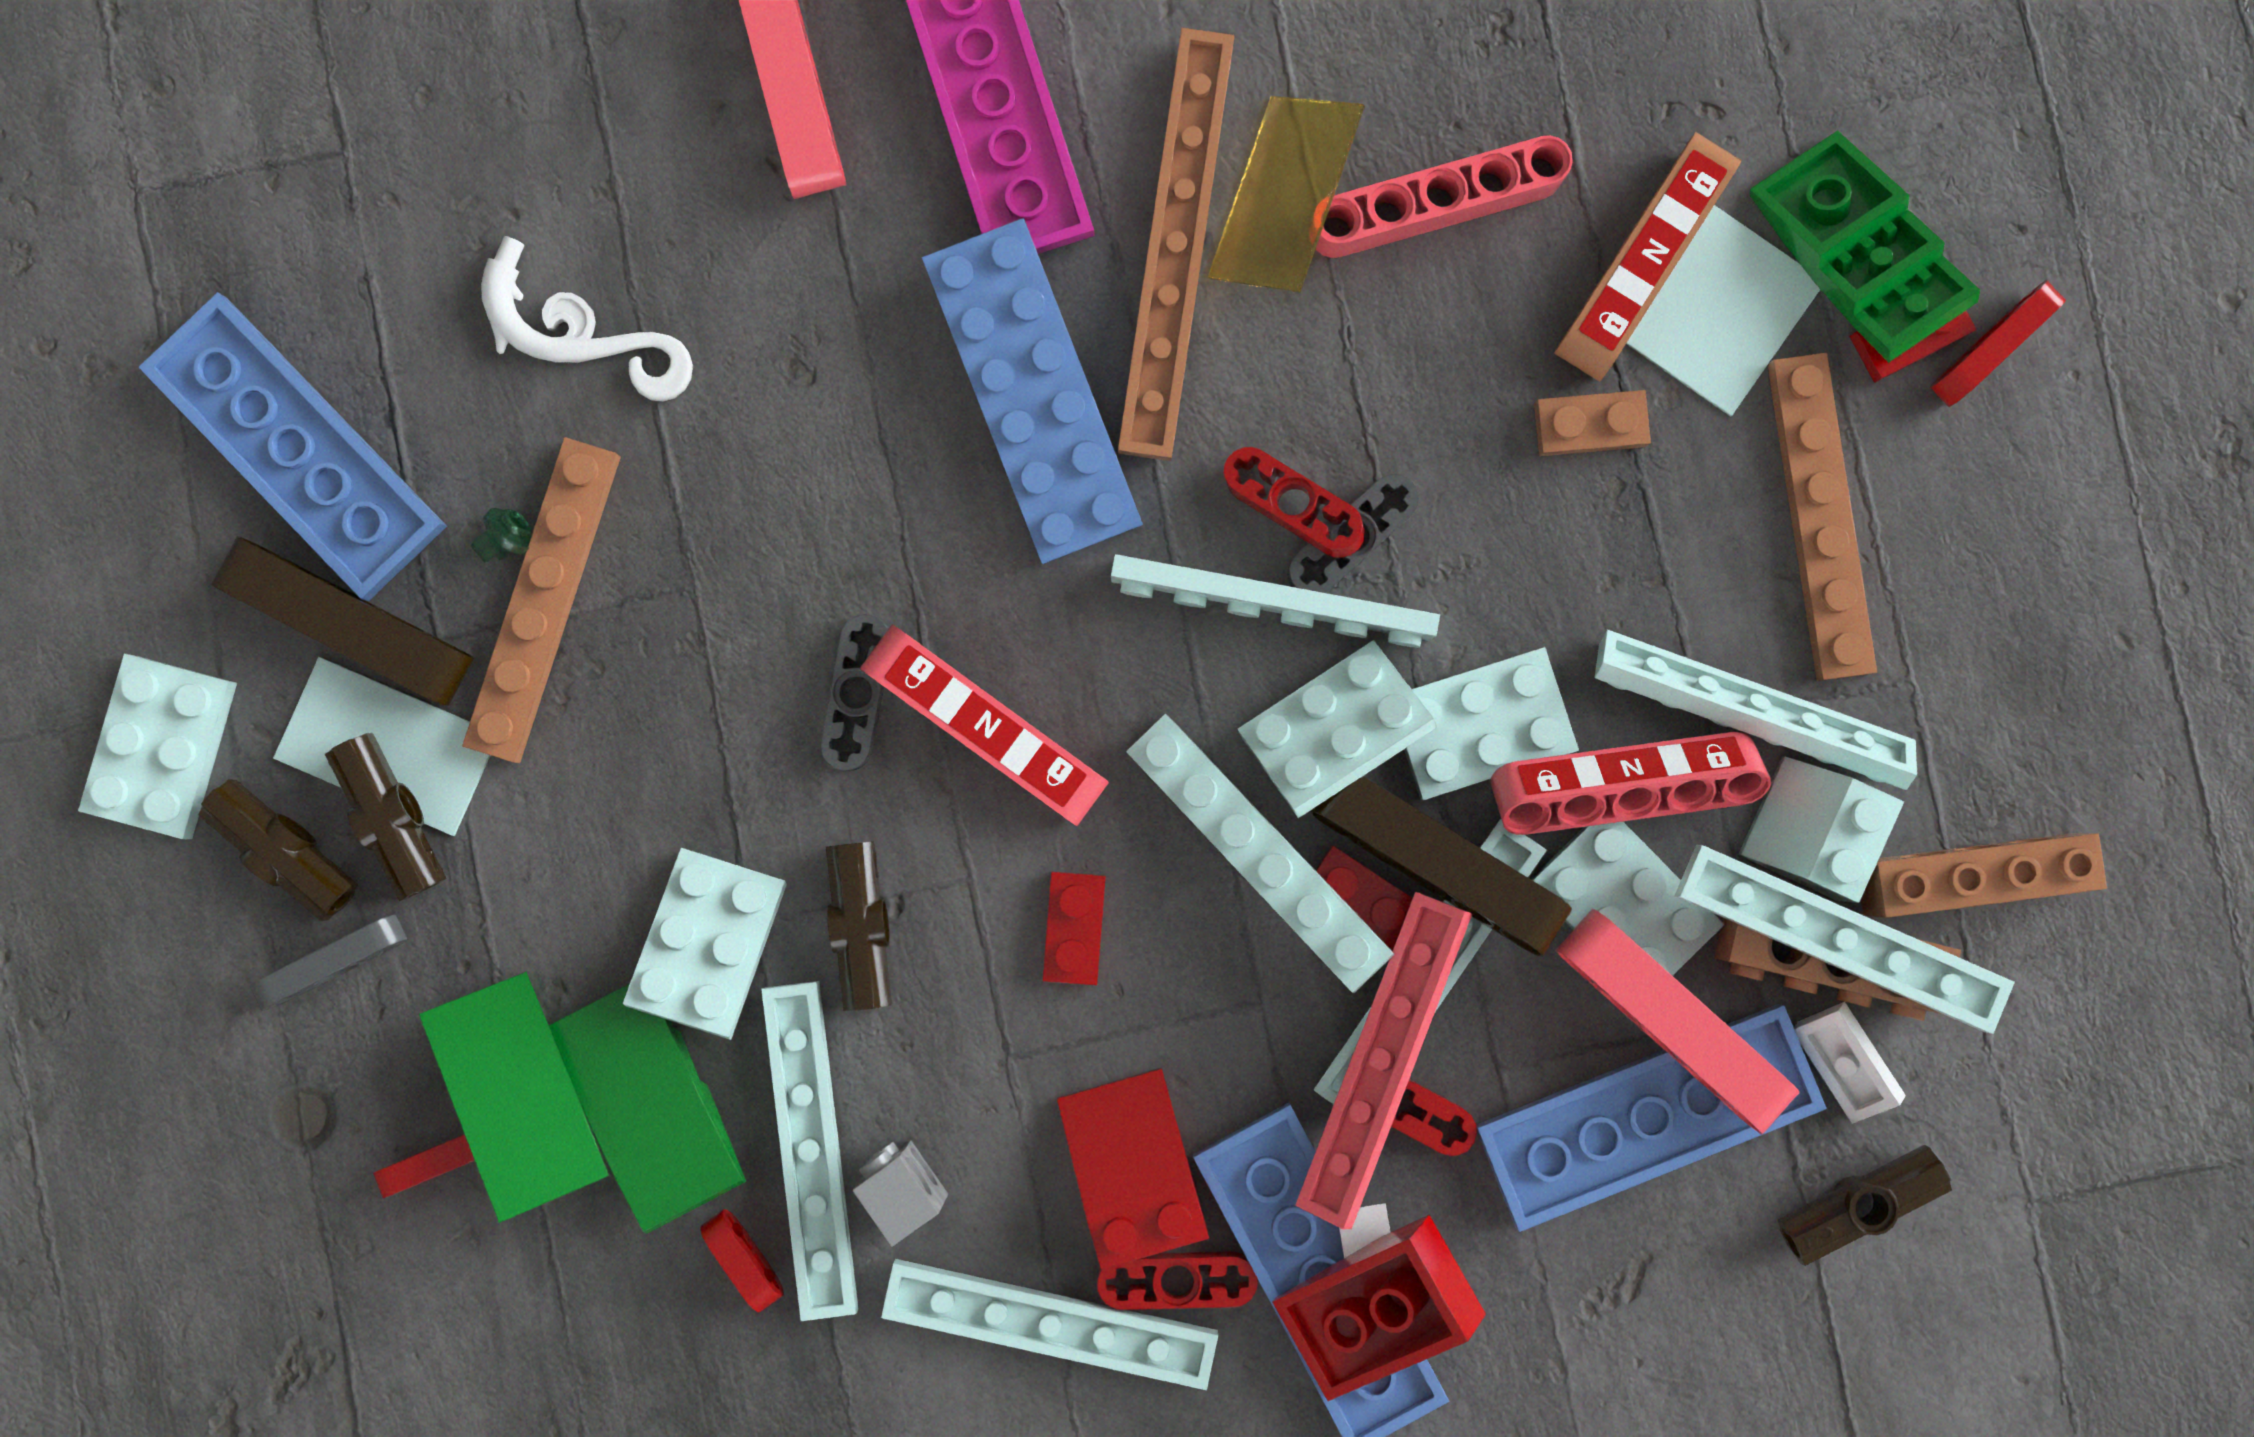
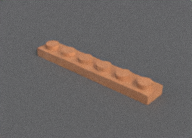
M1827 353L1776 359L1767 366L1816 680L1824 681L1877 673Z
M564 437L462 747L520 764L621 458L617 453Z

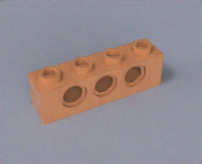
M2068 833L1879 858L1861 897L1863 915L1888 918L2107 889L2099 833Z
M1723 918L1722 923L1724 926L1720 931L1714 958L1731 962L1729 972L1731 974L1763 981L1765 971L1784 975V987L1817 994L1818 986L1821 984L1839 989L1836 1000L1870 1008L1872 998L1892 1002L1890 1013L1921 1021L1925 1020L1926 1011L1942 1014L1842 969L1832 974L1828 970L1826 962L1792 947L1787 957L1778 961L1772 953L1773 939ZM1920 940L1960 958L1961 950Z

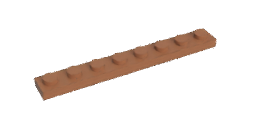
M1181 28L1118 454L1164 461L1172 460L1235 35Z

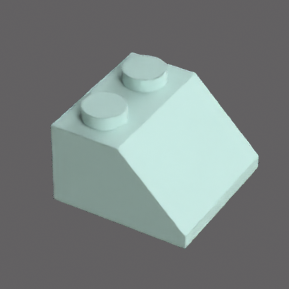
M1785 756L1780 760L1771 780L1769 791L1762 800L1738 855L1836 901L1859 903L1904 801L1852 777Z

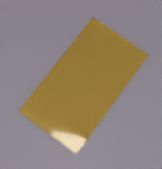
M1278 96L1270 97L1208 275L1209 279L1301 293L1365 108L1363 104Z

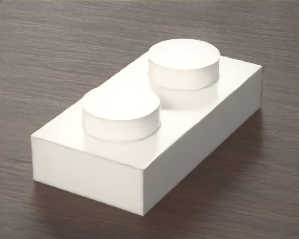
M1845 1002L1797 1022L1794 1030L1800 1044L1852 1124L1901 1105L1906 1095Z

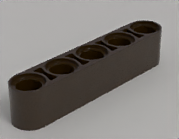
M240 536L236 537L211 583L212 586L444 706L450 705L474 660L473 656Z
M1364 776L1310 811L1317 820L1453 906L1472 913L1474 919L1536 956H1544L1572 911V907L1551 891Z

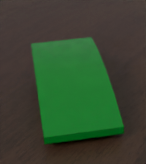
M1837 130L1750 189V197L1814 283L1848 322L1889 363L1978 303L1980 289L1943 256L1945 242L1908 209L1910 195Z
M527 972L419 1014L499 1223L609 1176Z
M629 983L549 1025L600 1148L642 1231L648 1234L745 1183L746 1179L710 1089L706 1083L699 1079L682 1033L673 1027L670 1020L626 1007L623 1001L629 988Z

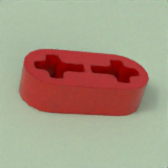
M1409 1079L1406 1089L1411 1090L1409 1099L1416 1106L1422 1108L1423 1112L1420 1118L1407 1111H1402L1398 1118H1394L1391 1127L1441 1154L1457 1156L1467 1152L1475 1143L1477 1136L1476 1123L1472 1115L1458 1104ZM1432 1115L1447 1122H1450L1454 1115L1460 1116L1458 1126L1464 1130L1463 1136L1460 1139L1450 1137L1447 1143L1441 1142L1443 1138L1442 1132L1437 1127L1429 1124Z
M723 1209L701 1225V1235L709 1250L753 1310L761 1312L784 1296L783 1286L773 1268L743 1225L729 1210Z

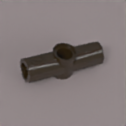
M365 733L349 739L325 753L328 763L351 806L348 808L347 816L352 831L365 848L374 851L398 900L402 901L447 879L421 829V826L424 824V817L418 801L408 787L403 783L397 782L374 734Z
M228 779L224 784L213 789L201 803L202 807L198 816L242 853L239 856L240 861L251 873L270 885L281 886L320 921H328L354 897L358 884L315 848L317 844L315 838L296 821L283 814L274 813L239 781Z
M874 841L826 846L832 904L828 905L827 910L828 933L832 951L837 953L843 1011H858L890 1006L892 999L886 947L890 945V929L886 902L884 898H880L879 872H877V855Z
M1922 1145L1862 1177L1850 1176L1843 1178L1836 1184L1831 1193L1778 1219L1780 1232L1798 1262L1806 1266L1867 1234L1877 1236L1888 1232L1894 1227L1898 1218L1952 1191L1951 1178L1943 1163L1937 1158L1932 1149ZM1866 1193H1871L1873 1197L1871 1211L1866 1216L1858 1218L1856 1214L1858 1199Z

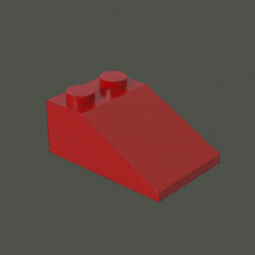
M1162 1068L1057 1098L1086 1219L1101 1270L1209 1239L1204 1214Z
M1430 1215L1380 1237L1277 1296L1272 1301L1327 1401L1468 1342L1486 1316L1484 1309Z

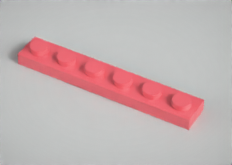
M1415 892L1393 949L1395 955L1389 959L1295 1206L1343 1230L1352 1229L1472 913Z

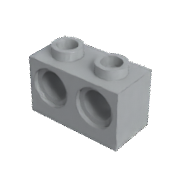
M892 1141L866 1160L867 1163L859 1169L863 1177L852 1191L891 1247L938 1215L948 1196V1192L912 1141H909L899 1149Z

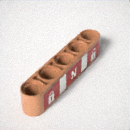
M1694 133L1554 352L1555 355L1599 382L1604 378L1742 161L1741 159L1699 133Z

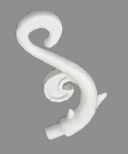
M508 236L503 237L495 258H488L481 283L482 302L495 336L496 351L499 354H503L507 344L510 343L517 350L534 358L552 362L580 363L636 349L655 347L669 355L670 366L664 375L652 377L643 370L640 357L635 356L630 359L629 375L632 384L639 394L651 401L664 402L676 398L686 390L692 378L693 364L688 350L681 341L672 336L655 332H637L591 339L596 324L594 311L584 299L573 293L558 292L546 300L542 309V319L548 330L555 331L559 324L563 322L568 323L569 330L565 336H546L525 323L518 314L514 304V299L520 301L523 299V294L515 283L519 274L515 267L525 245Z

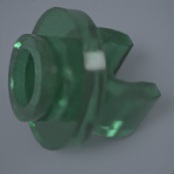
M491 508L483 516V522L487 530L471 544L472 549L484 563L491 560L494 555L498 560H503L511 552L525 554L530 549L531 527L522 515L512 509Z

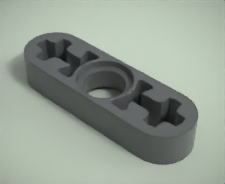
M1389 474L1377 480L1351 504L1360 513L1363 526L1368 533L1366 546L1350 556L1339 558L1347 563L1342 569L1338 567L1336 560L1332 561L1321 574L1326 582L1320 586L1314 580L1306 585L1300 579L1304 572V568L1300 564L1306 559L1308 563L1315 564L1325 555V553L1308 543L1293 557L1288 567V580L1291 587L1322 593L1330 591L1413 515L1419 501L1418 491L1414 483L1407 477L1399 474ZM1385 488L1390 493H1393L1400 489L1405 494L1401 501L1405 511L1400 513L1397 509L1392 508L1384 514L1378 522L1386 526L1387 529L1381 533L1373 518L1360 511L1359 508L1365 504L1371 514L1380 506L1385 498L1380 490ZM1343 520L1339 525L1330 523L1327 526L1329 528L1330 540H1335L1339 527L1348 522L1347 520Z
M861 614L851 618L842 629L821 739V752L825 761L832 767L843 771L860 769L871 758L884 692V686L860 668L846 669L849 658L858 663L860 659L861 647L852 642L854 633L861 634L864 632L866 625H872L873 634L882 638L889 629L882 620L869 614ZM870 646L867 658L876 646ZM852 678H864L872 688V697L869 703L858 709L848 707L842 699L843 686ZM839 711L853 718L868 717L866 728L857 724L854 726L853 740L861 743V751L859 754H850L848 762L841 761V752L833 749L835 739H844L848 724L846 722L836 723Z
M391 915L375 921L255 981L249 987L260 1010L266 1011L284 1004L400 946L408 938L397 916Z

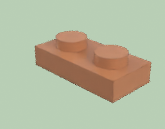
M1646 390L1538 399L1534 403L1539 456L1641 448L1651 444Z

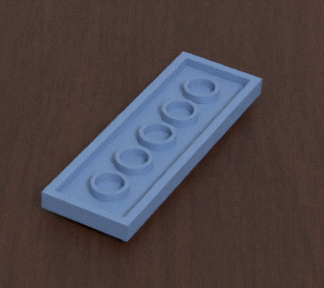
M1024 218L922 257L1042 565L1142 526L1143 523Z
M217 292L139 366L143 373L361 599L370 601L447 527L229 299Z
M1776 1004L1727 1024L1783 1074L1800 1092L1764 1134L1827 1109L1784 1005ZM1665 1050L1658 1051L1476 1124L1478 1136L1514 1226L1519 1232L1763 1135L1740 1119Z
M1288 1102L1194 1153L1193 1158L1342 1437H1386L1450 1402L1428 1360L1421 1361L1327 1401L1272 1303L1277 1296L1344 1259L1339 1227L1295 1206L1314 1158L1315 1150Z

